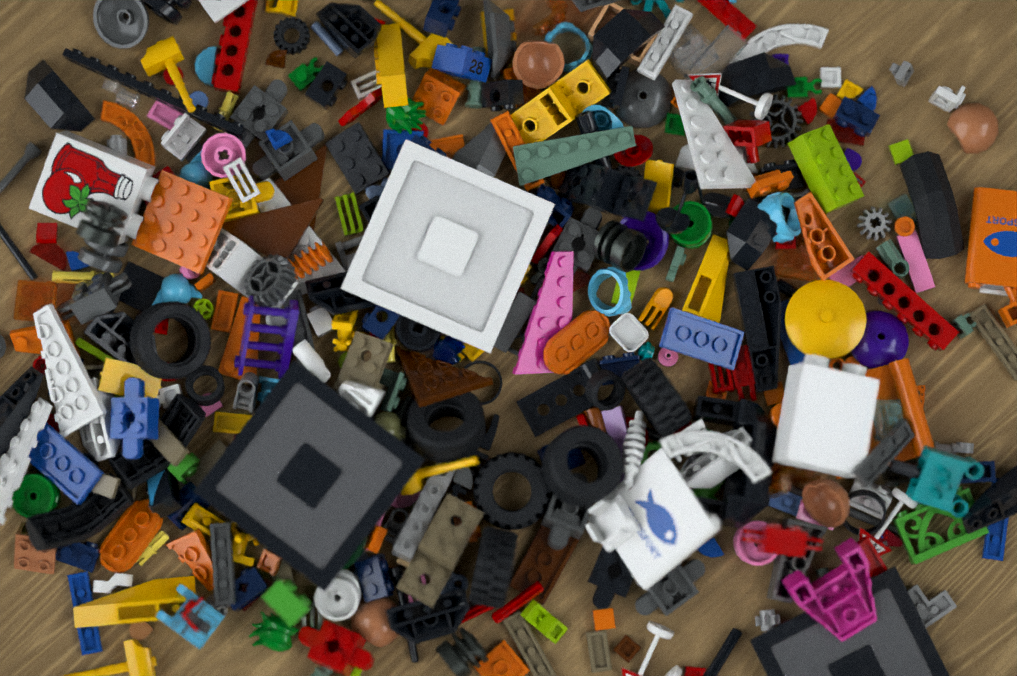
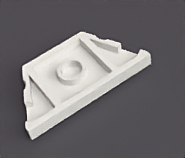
M347 380L342 383L337 392L370 418L384 395L382 390Z

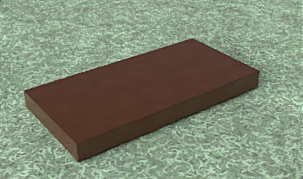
M541 525L509 586L522 593L539 581L543 585L544 590L534 597L533 600L544 605L580 538L569 537L568 543L563 549L554 550L548 545V536L551 529Z

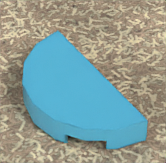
M217 46L208 47L202 51L195 61V72L198 78L204 84L212 87L211 82L213 73H215Z

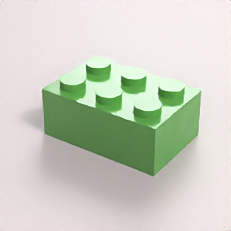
M280 579L262 598L292 627L297 625L313 609L310 605L312 600L306 594H299L296 591L298 586L292 580Z

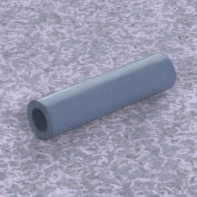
M318 21L312 24L310 28L337 57L340 56L344 49Z

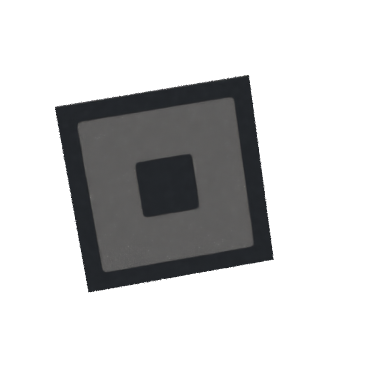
M294 360L194 492L325 592L425 459Z
M895 566L870 578L877 621L845 641L839 640L806 611L749 640L767 676H949Z

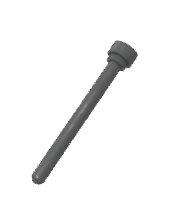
M31 141L25 147V154L1 180L0 194L31 158H38L42 153Z

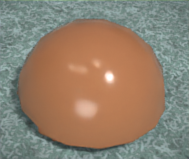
M540 40L524 41L515 51L512 61L513 70L518 80H523V84L527 87L535 89L546 88L554 83L562 74L564 56L559 46L553 42Z
M966 103L958 106L951 113L947 122L948 128L957 137L962 150L967 154H978L986 151L995 142L998 135V120L989 107L980 103Z
M829 479L815 480L805 485L802 491V500L810 516L819 524L828 528H836L843 524L849 515L850 499L846 490L836 481Z
M387 597L370 602H365L364 599L361 600L357 610L351 616L352 631L360 634L366 641L377 647L391 644L399 634L390 629L385 610L397 607L398 605Z

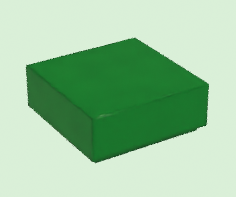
M667 113L664 134L684 137L685 130L681 115Z

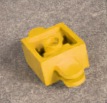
M245 173L241 174L250 192H255ZM233 176L243 196H248L238 177ZM228 177L209 182L212 191L233 199L224 222L259 214L257 203L271 200L275 194V189L270 182H258L255 184L260 194L242 203Z

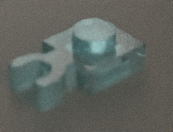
M905 193L887 203L896 220L902 216L910 217L914 221L915 226H918L917 219L911 216L915 210Z

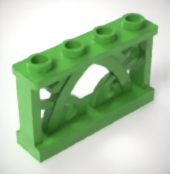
M962 486L957 488L955 494L960 495L970 509L975 503L970 489H963ZM922 503L918 504L915 510L910 513L907 510L897 513V518L892 520L903 542L911 565L918 564L989 533L987 527L967 534L961 520L962 517H955L951 512ZM927 511L922 519L917 516V514ZM935 513L945 515L954 520L947 530L948 541H944L936 533H926L928 524ZM908 520H915L916 525L914 527L910 526V528L918 530V534L906 532L905 523ZM957 523L960 524L956 527L960 529L958 535L953 533V528ZM925 537H934L936 539V543L934 545H930V539L925 540ZM909 538H917L918 554H915Z

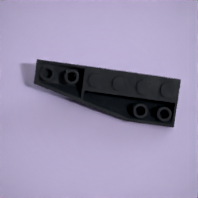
M773 265L732 274L742 328L745 331L744 338L748 348L757 392L777 389L782 305Z
M32 366L0 396V458L10 448L11 439L20 432V425L27 418L44 375Z
M1017 465L991 485L970 507L967 514L961 518L967 534L1017 514Z

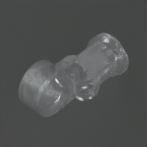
M109 79L104 80L101 88L117 95L115 103H122L135 111L141 94L126 91L122 85Z

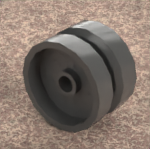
M84 239L88 246L80 248L77 256L79 260L106 272H120L123 262L118 257L126 256L129 249L127 243L124 242L117 245L116 248H109Z

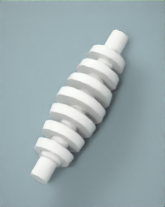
M636 411L635 419L630 420V427L627 429L625 442L622 446L624 449L622 451V456L624 457L622 472L625 474L624 483L632 484L633 476L638 474V467L641 464L640 460H642L643 452L645 451L644 437L646 436V431L644 429L646 428V423L643 421L644 412Z

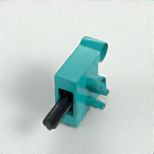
M926 445L923 448L917 466L893 459L890 462L889 468L891 471L912 477L906 491V495L912 501L951 512L955 517H963L969 509L966 501L960 495L955 494L963 473L969 479L977 480L983 475L984 471L982 465L973 457L968 456L964 458ZM975 465L972 471H968L970 466ZM960 502V505L953 509L954 505Z

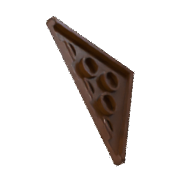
M326 145L315 152L318 159L286 181L280 177L274 182L291 205L320 198L327 153ZM317 213L309 225L313 231H315Z
M318 198L223 223L222 229L266 256L278 254L283 258L290 259L324 199Z
M399 346L395 347V352L418 407L493 385L491 377L486 378L465 368L459 369L453 367L450 363L438 359L435 361L426 358V355L414 351L408 352L402 350Z

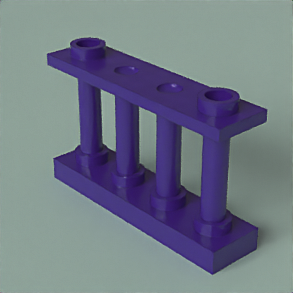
M249 295L248 303H244L243 315H246L240 352L239 355L235 356L234 367L238 368V376H242L244 366L274 369V371L278 372V379L287 371L299 314L298 300L290 299L289 306L285 307V309L254 306L253 295ZM253 314L281 316L286 319L285 325L282 324V326L254 324L251 322ZM250 331L281 334V337H283L282 342L278 344L248 341ZM247 349L273 351L280 354L279 359L275 361L245 358Z

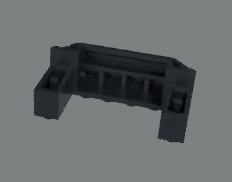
M698 395L695 400L693 420L732 426V430H738V428L743 427L752 439L750 449L756 452L771 470V467L774 466L772 460L777 427L762 407L746 399H740L739 402ZM739 468L736 472L725 478L723 500L695 497L705 512L711 515L715 514L720 519V525L740 528L761 513L766 506L768 507L770 501L768 490L771 487L773 475L770 474L753 484L744 470Z

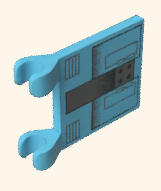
M180 584L176 591L187 598L173 618L163 611H159L156 617L200 650L225 616L202 600L186 614L190 621L198 628L199 631L196 633L180 614L186 610L184 606L191 599L196 601L199 597L183 584Z

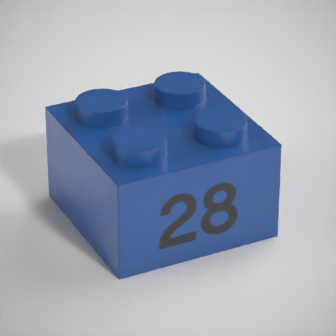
M446 43V46L437 45L431 68L454 77L486 83L492 59L485 57L483 52L476 50L472 52L473 48L467 46L458 48L455 44Z

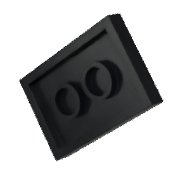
M360 122L355 123L325 143L357 195L390 174Z

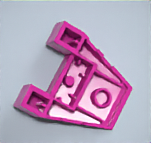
M852 538L834 548L842 565L811 584L800 570L782 579L788 593L798 606L809 613L842 642L877 621L874 597L871 591L872 583L868 571L869 563L860 546Z

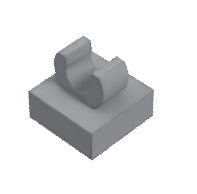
M903 61L901 66L893 63L889 69L892 71L891 74L895 76L897 84L902 87L906 86L914 72L911 63Z

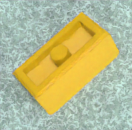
M194 503L181 522L193 530L200 529L202 535L211 541L210 524L224 523L225 521L197 503Z

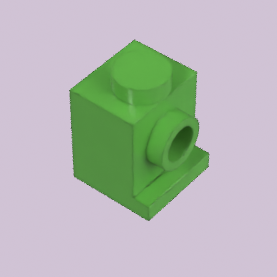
M191 452L184 457L177 467L170 464L167 469L181 483L186 484L188 482L186 478H190L196 473L200 459Z

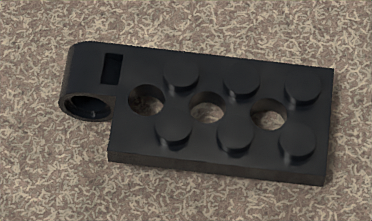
M596 358L516 401L535 438L594 406L588 401L585 393L582 396H576L573 388L576 385H581L585 389L591 376L602 370ZM558 395L566 396L567 403L564 406L556 404L555 398ZM541 404L549 407V413L545 416L538 413L537 409Z

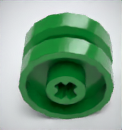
M686 201L680 213L687 214L693 226L688 227L684 232L670 234V237L678 246L691 250L707 243L711 237L713 227L710 213L706 207L698 202ZM679 204L675 206L673 209L677 211Z
M41 473L25 475L20 487L13 491L12 506L18 514L25 518L53 511L59 505L61 492L54 483Z

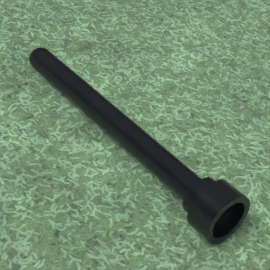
M404 566L389 568V577H392V581H395L399 605L407 604L406 594L397 589V585L405 573ZM407 639L411 661L417 663L419 656L416 644Z

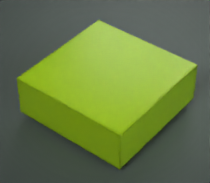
M908 139L888 146L895 165L903 163L914 155Z

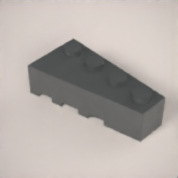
M783 519L781 529H786V526L801 527L802 532H807V537L822 539L823 534H825L828 528L792 519ZM806 542V545L819 547L820 543ZM805 550V557L777 555L774 560L767 599L792 603L793 598L788 593L782 579L797 570H800L804 575L811 564L815 551Z

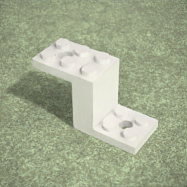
M221 228L206 267L249 299L244 288L247 284L245 280L249 278L247 273L252 271V266L255 267L257 265V260L262 261V257L242 241ZM295 282V283L292 284L293 289L289 290V292H288L289 295L293 292L294 288L297 286V284H298L297 282ZM288 296L284 297V301H279L277 306L272 305V307L281 308Z

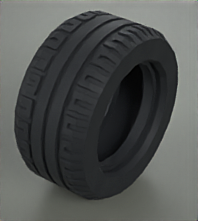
M163 302L149 306V308H146L138 315L130 331L129 344H131L130 349L133 359H135V362L138 363V366L144 372L155 378L179 379L192 375V373H195L203 366V363L208 358L207 355L210 353L211 332H209L210 329L205 318L195 308L181 302ZM167 318L180 322L186 329L188 336V347L185 354L173 363L160 359L152 344L153 333L157 325Z

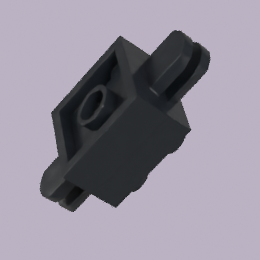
M603 545L587 581L597 586L592 601L598 609L610 607L615 594L626 598L634 579L617 550L607 552Z

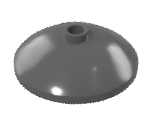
M97 0L94 6L93 21L100 37L109 45L126 49L139 44L145 38L149 28V15L142 0Z
M637 69L629 71L620 110L615 109L616 114L623 122L630 126L633 125L635 128H650L659 124L666 118L672 106L670 85L660 74H658L654 81L638 73ZM645 93L647 98L641 99L639 95Z

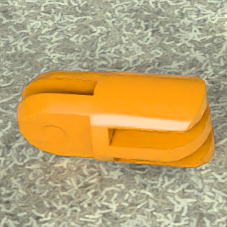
M666 287L658 288L639 316L638 321L642 322L644 320L643 324L647 327L651 324L650 329L654 331L673 301L672 291Z

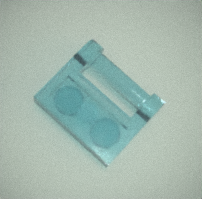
M900 399L876 400L873 416L876 434L874 442H880L900 420H903Z

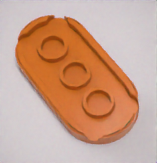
M587 310L577 316L546 343L543 352L546 367L551 372L557 374H569L607 343L611 326L608 317L596 310Z
M149 499L137 500L128 507L100 546V562L107 570L114 573H123L132 568L160 530L163 518L150 510L148 505Z

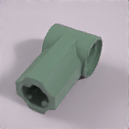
M891 239L875 248L887 268L899 279L907 275L909 264L903 259ZM901 265L904 268V273H896L894 266Z

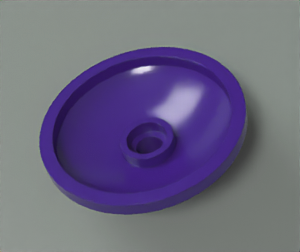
M647 211L644 221L624 217L620 221L621 224L643 233L646 241L649 240L642 260L633 270L644 271L653 268L662 260L667 251L669 243L668 233L661 230L656 223V214Z
M867 312L864 334L859 344L851 353L861 365L869 369L888 365L891 362L903 359L909 346L907 330L896 316L888 312ZM878 334H882L884 340H880Z

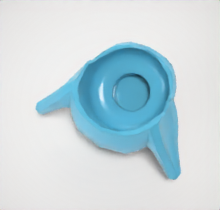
M200 151L190 163L181 168L180 178L209 189V182L213 181V175L205 169Z
M170 274L163 279L161 289L157 293L152 306L163 302L187 304L191 298L201 299L203 295L193 284L189 283L183 274Z

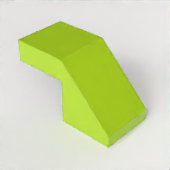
M532 600L521 613L525 620L554 644L568 630L565 625L535 600Z

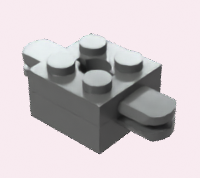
M273 80L264 92L254 85L232 114V121L234 120L242 124L247 132L244 140L239 139L245 149L254 138H257L259 141L266 138L265 131L270 129L276 130L289 113L287 108L280 104L288 93L286 84L283 81Z
M291 120L277 129L287 132L293 139L291 142L276 150L268 136L258 142L266 155L253 164V171L256 176L261 180H265L278 171L284 181L313 163L318 158L311 148L324 140L325 134L318 124L312 123L302 131H299Z
M588 208L580 222L570 217L552 250L574 252L573 276L577 269L587 273L595 258L593 247L599 233L597 229L602 221V214L594 208Z
M110 272L98 273L90 281L78 283L74 287L71 299L61 303L56 310L61 314L63 320L75 315L81 325L93 320L96 316L103 315L117 308L121 292L127 290L132 285L130 279H127L128 276L125 272L115 277H112Z
M582 473L572 474L576 479L588 483L586 476ZM552 492L541 522L542 526L551 529L548 536V545L554 550H561L567 545L569 537L579 539L585 530V525L590 515L588 510L593 504L587 506L570 505L565 503V501H561L560 498L558 499Z
M697 559L690 560L682 567L678 564L636 600V611L644 616L650 615L658 608H660L665 616L672 613L699 593L693 583L704 575V564Z

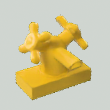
M359 310L334 316L332 329H337L338 339H333L332 341L333 344L337 345L333 349L335 352L338 350L348 352V346L351 345L357 330L354 324Z
M233 522L234 561L254 567L256 559L247 557L244 554L249 541H253L254 546H258L259 541L250 534L239 532L235 528L238 525Z

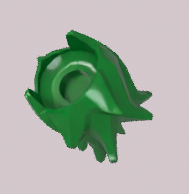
M408 97V105L386 108L387 124L399 134L402 133V128L407 130L409 134H412L411 128L422 130L417 124L422 125L423 123L418 119L425 117L426 114L423 113H426V111L418 108L424 105V102H415Z
M262 611V622L252 624L258 629L253 630L249 637H260L252 646L263 645L276 652H284L292 648L291 637L299 629L294 626L290 627L280 615L270 613V616Z

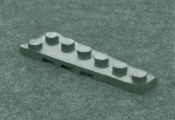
M633 125L513 146L519 185L522 186L636 146Z

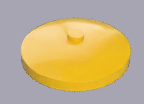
M817 280L802 286L791 297L785 311L787 335L792 344L805 355L822 356L829 360L843 357L859 344L866 328V312L858 295L848 286L833 280Z

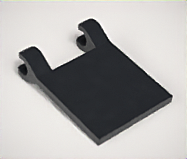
M128 261L123 272L127 274V279L131 280L132 285L127 290L121 292L119 301L139 310L135 317L136 319L142 311L152 306L162 286L164 277Z

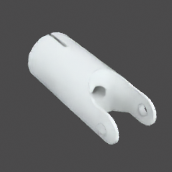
M303 340L293 348L292 352L310 373L322 382L329 380L330 372L325 367L321 357L306 340Z

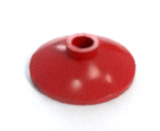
M634 135L636 146L614 153V157L623 166L633 167L643 164L653 153L652 141L644 135Z

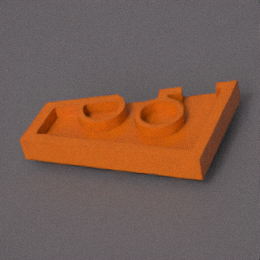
M69 320L61 321L80 357L81 354L75 343L76 340ZM36 326L11 330L10 337L15 351L41 354L43 348L41 339L37 335Z
M200 529L165 544L170 550L173 549L179 555L178 559L182 563L186 562L192 569V574L208 591L214 589L212 551Z

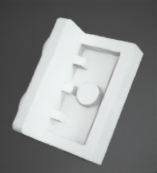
M186 112L183 116L179 115L176 118L175 126L170 131H166L161 138L163 148L180 161L185 159L207 132L202 125L192 119Z

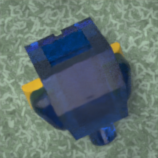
M449 335L446 338L441 336L435 343L432 356L435 358V361L438 359L454 365L461 362L465 357L461 354L465 346Z

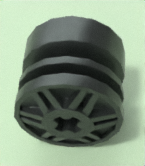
M89 199L86 206L90 209H84L83 213L90 220L81 219L76 234L95 244L116 248L121 234L114 227L124 228L125 224L120 220L126 221L129 215L113 204Z
M611 220L597 234L593 247L594 256L607 264H612L613 267L623 272H630L638 266L643 258L647 244L646 237L643 233L628 228L618 221Z
M461 627L459 629L463 636L461 640L454 633L452 636L456 642L455 645H451L445 640L435 649L456 676H470L472 674L468 666L470 663L479 668L481 666L476 660L477 657H480L484 663L489 659L484 648L474 635Z

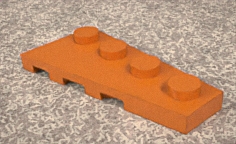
M243 296L241 297L218 370L222 375L241 380L242 376L247 372L257 375V367L244 366L242 376H238V368L234 367L235 356L239 355L246 317V315H243L244 303H248V298ZM253 314L251 323L261 324V314ZM250 331L248 341L259 342L260 332ZM247 349L245 358L258 359V350Z

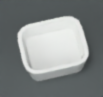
M631 313L621 315L609 328L610 335L627 352L637 350L649 336L647 329Z

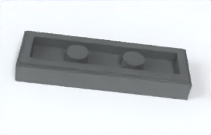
M518 291L494 347L507 353L537 302L535 299Z

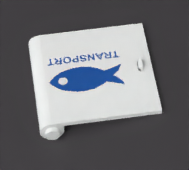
M663 448L659 449L638 467V474L633 476L632 484H626L623 480L617 485L615 490L604 498L612 500L617 495H621L641 528L618 546L616 550L635 580L645 590L652 587L721 529L720 519L715 514L711 515L705 512Z

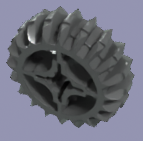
M774 94L770 107L777 106L781 107V109L777 113L768 111L764 120L769 121L771 127L773 121L771 118L775 119L781 114L779 122L771 128V132L779 130L787 134L779 137L772 136V141L766 143L767 148H769L771 142L774 149L778 148V142L784 148L786 146L785 140L788 143L791 142V137L797 138L799 136L795 131L802 130V127L797 124H801L803 119L796 118L802 113L801 111H794L798 108V105L795 104L791 107L792 99H789L786 103L784 102V95L778 100L777 94ZM751 111L749 115L755 119L749 120H758L754 115V111ZM786 111L791 118V128L787 126L788 124L783 119Z
M270 254L268 257L263 256L262 261L257 260V265L255 267L252 266V271L247 273L249 278L245 280L247 284L244 287L246 295L248 297L253 295L254 304L259 306H277L279 301H284L286 295L289 296V290L293 289L292 284L296 282L294 279L296 276L295 268L288 259L278 254Z

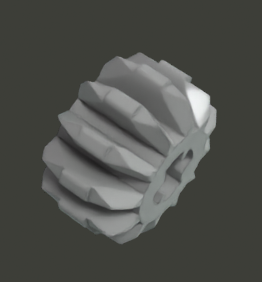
M874 206L870 208V212L865 209L863 210L864 216L860 215L858 217L862 223H858L857 227L864 228L860 232L861 235L865 232L868 233L866 236L867 240L872 235L874 241H877L879 236L885 238V232H890L891 230L886 225L891 224L892 220H885L889 213L887 212L882 215L883 208L881 207L877 212ZM874 219L878 221L876 224H879L875 228L871 227L872 223L870 224Z

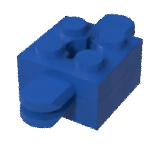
M131 377L125 380L124 397L111 398L110 438L123 440V456L136 460L143 456V440H158L159 399L145 397V382L142 379Z

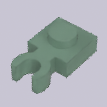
M677 246L665 280L674 281L679 265H684L687 256L683 254L685 248Z

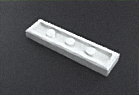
M677 5L674 6L664 23L665 28L658 33L637 68L638 73L654 81L656 80L692 19L693 13Z

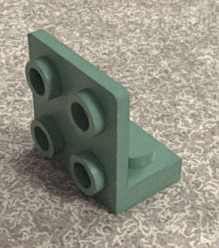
M384 368L379 383L387 386L388 390L380 410L397 411L401 401L398 398L400 391L404 392L408 382L405 379L404 373H397Z

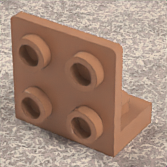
M21 522L15 537L14 568L54 574L56 548L47 551H36L29 540L26 522Z

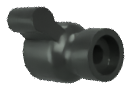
M542 258L536 264V274L530 280L532 284H537L540 277L545 279L544 274L549 258Z

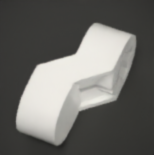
M115 573L109 581L94 580L93 592L111 593L118 585L132 586L133 575Z

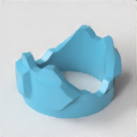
M562 22L555 25V29L552 32L546 34L544 41L552 42L558 34L563 32L575 33L583 39L586 50L581 59L564 64L563 71L571 72L586 60L591 59L593 45L579 28L570 22Z
M779 191L769 194L758 205V208L767 212L771 220L777 224V235L772 238L773 242L784 243L791 241L801 233V226L794 205L796 201L786 192ZM782 205L790 210L787 223L783 216Z
M613 266L597 270L588 285V297L592 306L605 316H617L618 314L629 312L632 305L626 272ZM611 276L617 280L620 287V299L615 307L604 304L596 295L599 285Z

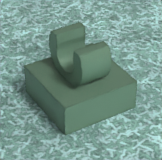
M969 313L963 316L961 314L950 322L959 331L957 336L960 340L973 332L972 328L977 324L976 322L969 324L966 321V318L970 316Z

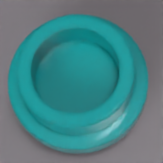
M648 341L642 344L637 352L640 355V360L652 358L655 347Z

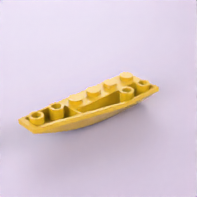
M713 234L681 311L720 323L730 258L727 239Z
M195 576L154 579L73 607L75 628L158 621L159 619L156 615L159 611H163L173 618L187 599L178 593L176 588L183 584L196 594Z

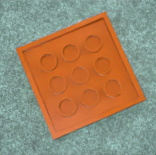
M162 170L158 178L159 183L156 184L151 195L152 200L148 203L144 212V220L140 224L136 240L133 239L131 245L196 273L203 274L233 199Z

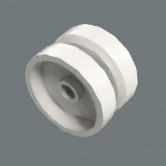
M343 569L325 592L317 587L314 600L319 613L325 618L334 621L345 620L351 617L357 610L363 594L359 578L351 571Z

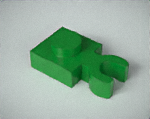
M317 57L311 59L308 67L302 63L288 75L300 92L314 81L315 77L313 74L319 73L323 65L319 68L314 67V64L318 61Z
M794 77L796 86L787 88L788 99L808 98V92H812L815 95L822 94V90L814 88V85L821 84L822 80L817 78L808 82L807 77Z

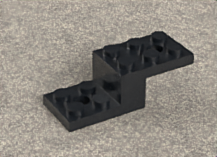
M585 163L567 170L558 196L566 198L573 203L588 205L605 214L644 221L657 183L648 179L626 176L610 167Z

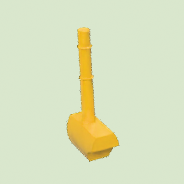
M381 0L375 1L374 6L381 13H384L393 22L400 23V28L420 44L409 55L408 62L415 70L421 67H432L437 45L446 46V43L452 44L447 37L444 38L433 33L427 38Z
M171 36L147 48L145 56L140 61L148 77L167 68L172 81L176 85L175 87L180 93L183 104L188 112L191 113L195 111V106L176 66V63L184 60V56L175 38Z
M474 456L449 463L445 462L444 464L419 468L401 491V494L411 495L420 492L426 485L424 478L477 465L479 462L478 458Z
M133 639L124 641L127 662L100 668L96 667V669L74 672L63 676H109L129 672L130 676H156L154 667L157 666L156 656L152 657L151 647H145L138 640Z

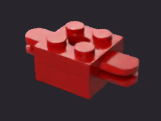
M769 523L766 524V527H760V530L742 529V533L759 535V539L741 537V541L758 543L757 552L792 557H805V550L822 552L823 547L806 545V542L823 543V539L807 537V532H802L801 527L786 526V529H781L782 525Z
M324 620L320 630L311 626H304L299 631V641L304 646L311 648L307 657L313 663L343 676H350L354 667L367 671L374 664L373 655L363 649L366 640L360 634L327 620Z

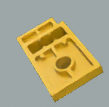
M588 59L513 112L511 116L525 144L544 141L573 121L575 116L583 112L588 106L596 104L609 95L611 90ZM579 83H586L588 91H580ZM527 120L535 123L534 130H529L526 127Z

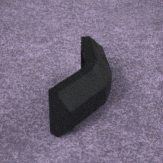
M930 151L912 155L901 163L900 169L914 206L925 258L942 259L957 255L965 248L955 198L940 155Z
M176 394L160 420L187 447L205 420L206 412L193 400L182 394ZM143 440V456L140 459L125 458L123 450L117 453L115 457L109 458V463L114 473L127 489L135 488L171 464L150 440Z
M121 482L119 483L115 499L91 491L81 505L73 503L65 508L27 517L26 526L29 540L36 551H47L85 541L101 532L134 503V498Z

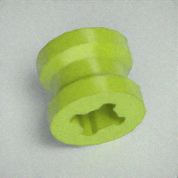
M199 299L193 306L196 311L202 314L205 320L213 317L215 308L209 300Z

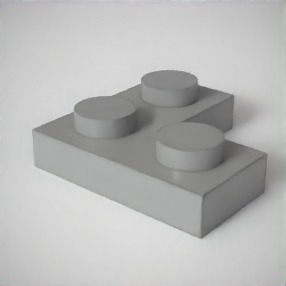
M917 584L907 590L926 628L957 607L946 590H943L929 601Z

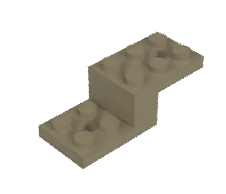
M356 331L334 388L339 390L342 383L347 380L382 390L384 395L371 417L374 420L375 415L380 411L388 387L379 383L393 344ZM371 352V359L365 362V353Z
M447 494L420 541L417 552L398 583L397 589L433 608L484 513ZM459 517L462 524L453 526L450 519ZM421 575L429 576L430 583L426 585L421 584L419 577Z

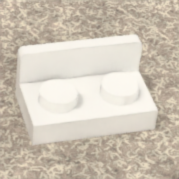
M962 85L954 94L952 89L946 86H938L931 95L929 102L950 112L953 108L957 109L966 96L963 93L966 87Z
M857 478L854 479L848 495L862 489L873 491L883 499L887 510L893 497L892 491L887 486H879L872 482L868 488H862ZM857 496L850 500L851 506L882 520L883 509L874 498Z

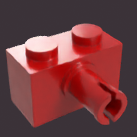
M739 119L723 126L734 146H745L747 163L759 162L760 158L757 147L772 141L769 121Z

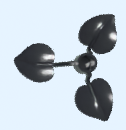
M674 166L671 189L681 187L683 195L677 211L666 207L657 212L656 223L661 230L670 234H678L688 228L690 217L680 212L686 195L694 193L697 189L701 204L706 205L710 216L715 218L730 216L725 211L732 199L731 197L719 193H708L703 197L696 171L687 170L684 172Z

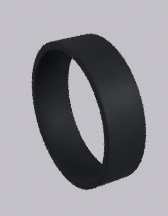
M482 360L473 361L464 368L467 369L474 364H486L491 366L500 378V388L495 397L487 402H481L482 405H487L499 396L502 390V376L493 364Z
M865 489L850 493L848 495L850 500L857 496H869L881 505L883 509L882 520L873 528L863 529L870 535L876 533L881 529L886 519V506L883 499L875 492ZM845 520L843 525L850 532L859 535V529L853 527Z

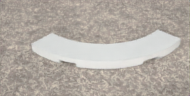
M785 24L769 28L758 33L741 46L728 65L786 45H808L821 49L829 30L810 24Z
M702 430L681 432L659 441L669 459L691 452H707L725 457L744 470L753 484L772 474L767 464L756 452L741 441L722 433Z

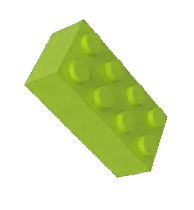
M830 124L802 134L787 143L811 193L825 214L848 206L864 197Z

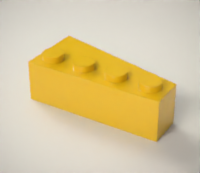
M400 23L381 25V31L374 46H377L374 47V55L376 59L377 85L381 84L384 108L408 105Z

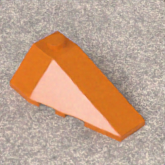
M811 192L794 202L811 264L821 280L824 281L855 259Z

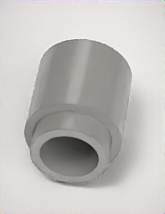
M111 135L110 139L106 140L108 148L127 155V139L122 138V135Z

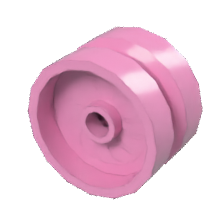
M220 133L210 137L204 143L201 151V159L205 169L212 175L220 178L228 177L223 166L230 164L240 157L244 164L246 161V150L242 142L234 135ZM226 152L228 158L221 159L220 154ZM237 164L236 167L240 172L242 168L240 164ZM231 167L229 171L232 174V176H234L236 174L233 168Z
M751 520L736 530L733 537V547L736 555L742 561L751 565L762 566L770 563L777 557V554L757 552L758 546H755L754 543L741 541V537L759 539V535L742 533V529L760 530V527H766L768 523Z

